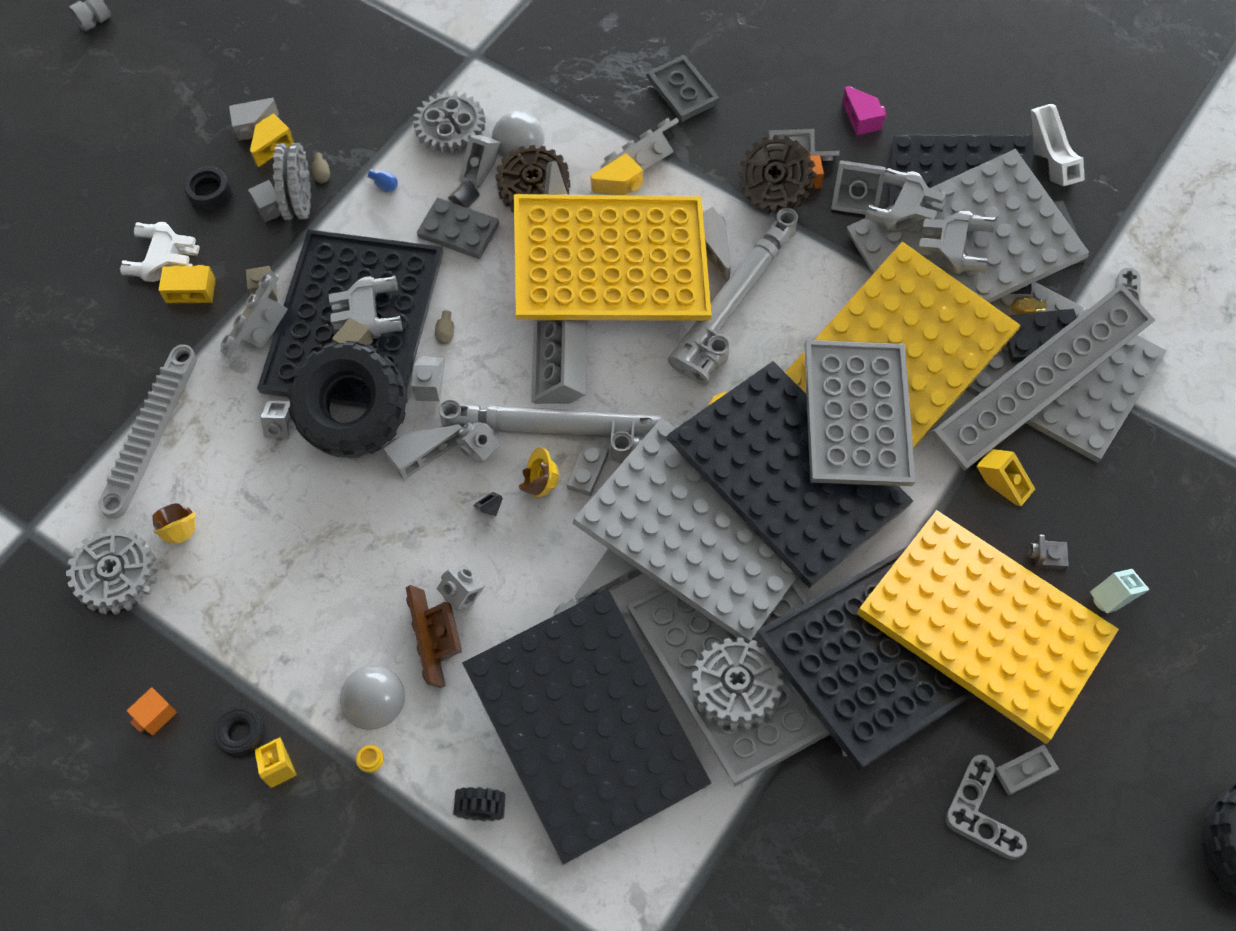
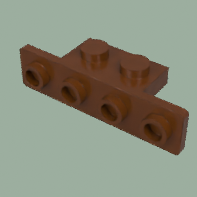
M409 585L406 587V602L410 608L411 624L418 644L417 652L422 662V676L427 685L437 688L445 687L441 661L462 652L452 606L448 602H443L429 609L425 591Z

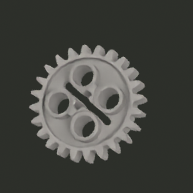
M446 91L445 96L437 93L436 99L429 96L430 102L422 101L423 108L417 107L418 114H414L415 121H413L416 137H419L420 143H425L426 149L432 146L433 152L441 149L442 154L446 150H450V153L453 154L454 149H458L461 153L463 146L467 148L470 136L482 135V131H485L486 120L483 108H480L479 101L474 102L472 96L467 99L466 93L458 96L457 91L453 95Z

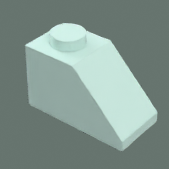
M1133 569L1113 573L1090 591V593L1094 597L1095 605L1100 610L1111 613L1143 595L1149 588Z

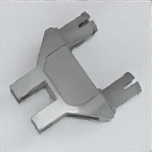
M888 168L884 176V183L902 187V190L893 208L890 210L869 205L865 220L883 224L890 231H901L913 226L923 228L924 219H936V211L943 212L946 206V201H944L946 193L928 188L923 178L917 172L904 173Z
M960 211L945 220L924 219V238L920 239L919 253L925 258L939 260L954 274H960L963 271L985 274L988 258L966 256L964 252L968 232L973 230L993 233L995 217L976 216L971 211Z
M371 276L363 277L348 291L329 294V303L332 305L333 314H330L331 323L334 325V331L338 332L349 318L369 328L373 339L379 338L381 334L402 331L400 316L379 319L375 302L377 294L398 291L396 276L374 279Z

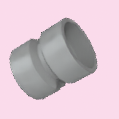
M103 0L78 1L69 6L73 17L85 32L95 27L97 21L102 23L111 18V14Z

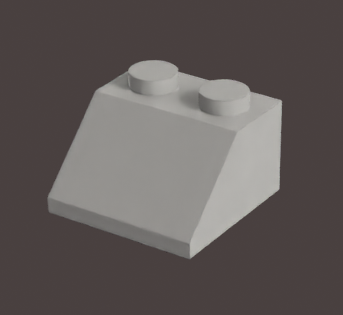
M840 160L831 209L866 215L869 205L879 208L886 171L885 167Z

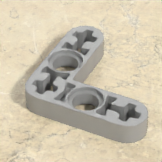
M977 755L970 761L946 813V824L954 832L1010 860L1017 859L1027 849V842L1024 836L978 812L994 775L995 764L988 756ZM980 763L985 764L984 769L987 772H984L978 781L973 780L978 771L976 766ZM966 786L974 787L978 793L977 799L973 801L966 799L963 795V788ZM958 812H962L963 819L970 823L974 818L977 819V822L972 827V832L968 830L971 826L964 821L960 825L955 823L956 817L952 814L956 815ZM981 824L989 825L992 828L993 837L991 839H984L980 836L978 828ZM1000 832L1004 833V835L1001 837V839H1003L1006 842H1009L1012 839L1016 840V846L1019 849H1015L1013 852H1011L1008 850L1009 845L1007 843L1000 841L998 845L994 844V842L999 838Z

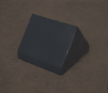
M468 180L463 182L449 195L448 200L468 208L480 194L471 181Z

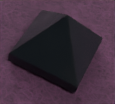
M491 492L473 506L482 513L497 516L503 498L501 495Z

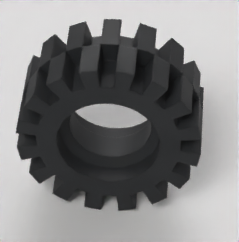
M483 787L456 789L453 815L458 818L463 817L466 820L472 819L473 821L501 820L504 818L506 794L497 789H483Z

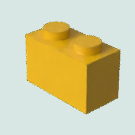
M174 265L162 267L159 292L165 303H212L216 279L210 266Z

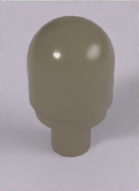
M321 153L313 154L314 161L311 163L312 177L318 183H325L330 178L329 165L327 161L323 160Z
M442 311L441 319H438L435 325L434 336L438 342L443 344L449 343L454 335L455 326L451 320L450 311Z

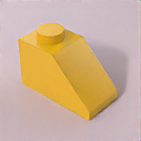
M274 113L255 125L250 151L258 167L273 158V154H275L274 149L277 144H286L289 147L294 143L290 129Z
M625 153L590 175L591 190L594 193L627 195L632 191L638 190L643 185V169Z
M991 449L977 465L986 483L1017 506H1022L1035 491L1034 485L1014 452Z

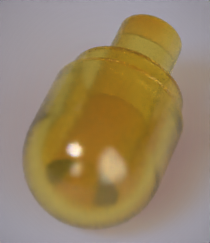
M1031 296L1017 297L1011 304V310L1015 315L1036 313V310H1046L1047 308L1046 300L1036 301L1035 297Z

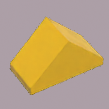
M281 738L255 749L259 775L270 788L296 776Z

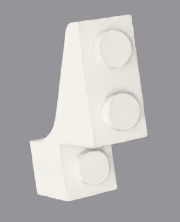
M1050 104L1031 109L1035 154L1048 159L1050 181L1062 186L1084 181L1083 158L1076 155L1071 149L1056 106Z

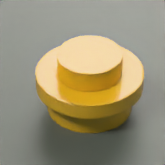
M376 745L362 747L356 756L358 767L366 773L379 770L384 762V754Z

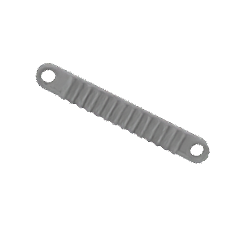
M178 345L173 348L164 367H160V375L156 376V383L152 384V391L148 392V400H144V408L140 409V416L136 417V425H132V433H128V441L124 442V449L119 452L120 458L115 460V468H111V476L107 477V485L98 502L99 509L109 519L120 518L127 511L196 365V354L188 345ZM181 354H189V358L185 362L177 361ZM110 501H119L116 509L107 510V505Z

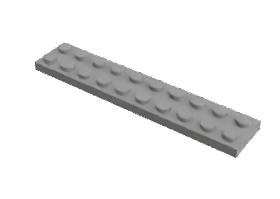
M1121 283L936 427L932 433L965 471L1146 329L1155 319Z

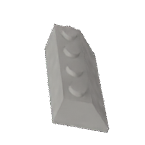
M534 320L532 403L569 404L585 396L587 389V320Z

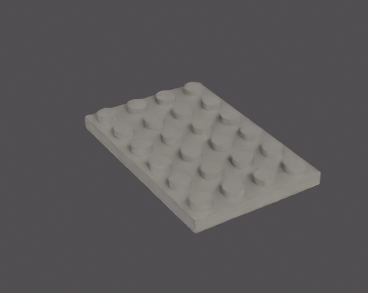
M806 340L804 343L811 483L914 486L916 480L905 344Z

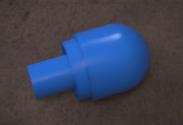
M371 169L368 172V178L374 180V184L378 188L386 192H392L397 188L398 180L394 175L382 170L376 172Z

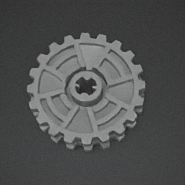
M292 143L290 148H288L286 144H277L274 149L275 154H273V179L275 181L274 188L279 211L284 220L293 219L295 214L299 219H307L310 214L309 208H311V184L309 181L308 162L306 161V154L303 152V146H301V143Z
M109 528L105 530L104 534L99 532L93 533V538L91 540L85 538L82 541L83 546L74 549L75 557L68 560L67 564L71 566V569L66 571V576L71 579L68 582V586L71 590H74L73 594L83 605H88L91 611L94 612L99 609V612L105 615L109 610L114 615L120 614V610L123 608L129 611L133 609L132 604L135 602L141 604L144 601L142 598L144 594L150 595L152 592L150 585L157 582V577L154 576V573L158 572V565L153 563L157 559L154 553L151 552V548L142 537L137 538L135 532L131 531L126 534L125 529L119 528L117 532H113Z
M730 638L724 639V644L722 645L715 642L711 645L712 650L710 652L704 650L701 653L703 660H697L695 663L696 671L692 672L694 701H698L697 708L700 712L705 711L707 713L706 719L709 722L713 720L718 721L717 727L723 729L725 725H729L731 731H737L739 726H743L745 731L751 730V724L755 723L758 726L764 724L763 718H771L774 715L773 708L779 707V699L783 688L782 671L779 667L775 666L776 663L767 655L768 653L763 647H756V641L751 640L749 643H744L743 638H737L736 642H731Z

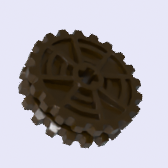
M774 135L772 140L765 137L762 139L761 144L755 142L753 144L754 149L746 151V160H741L740 165L743 167V171L738 172V177L743 180L739 185L745 191L744 196L757 208H761L767 213L774 211L778 214L781 209H792L794 205L799 208L802 205L801 200L803 198L808 199L810 196L808 194L809 189H814L815 186L812 183V179L816 178L817 173L812 169L815 167V162L811 160V154L797 140L793 141L788 136L780 139L779 135Z
M530 145L528 149H525L524 146L519 147L518 152L512 150L509 152L510 157H503V165L497 166L498 174H495V179L498 182L496 184L499 198L503 199L505 207L510 206V210L513 213L514 194L544 195L547 163L557 162L567 194L569 195L570 193L568 188L571 187V182L569 180V171H567V162H563L564 158L561 154L556 155V150H546V146L536 148L535 145Z

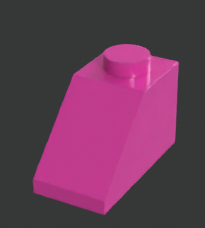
M850 86L844 87L842 103L856 135L882 130L883 122L886 119V110L884 106L880 105L878 98Z

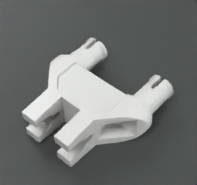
M158 222L155 225L136 223V227H134L135 237L150 238L152 241L146 258L142 263L123 260L120 272L124 276L141 277L144 281L155 282L161 279L162 267L174 265L193 266V264L189 263V256L185 255L197 256L200 247L195 245V237L176 235L165 222Z

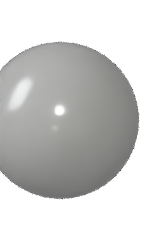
M511 112L504 115L497 121L492 131V139L500 142L498 154L507 158L510 157L509 152L512 150L518 152L519 147L524 146L525 149H528L530 145L540 148L545 140L541 124L536 118L525 112Z
M366 666L356 670L346 679L340 693V705L346 719L354 726L367 730L379 729L390 724L401 712L405 700L404 687L400 679L392 671L381 666Z

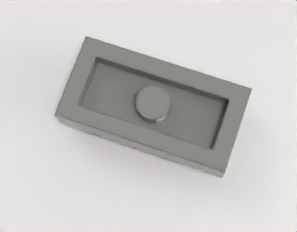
M585 442L568 480L567 489L591 497L609 455L608 450Z
M1042 745L997 767L995 774L1008 796L1056 773L1059 768L1045 745Z

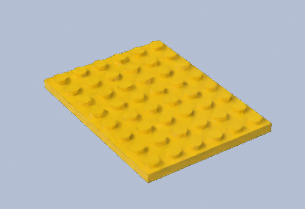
M514 194L516 320H711L712 313L701 196Z
M902 241L814 340L905 344L914 450L1019 330L1020 324ZM803 351L785 373L806 393L805 355Z
M937 510L857 612L866 621L1045 744L1053 737L1119 630Z

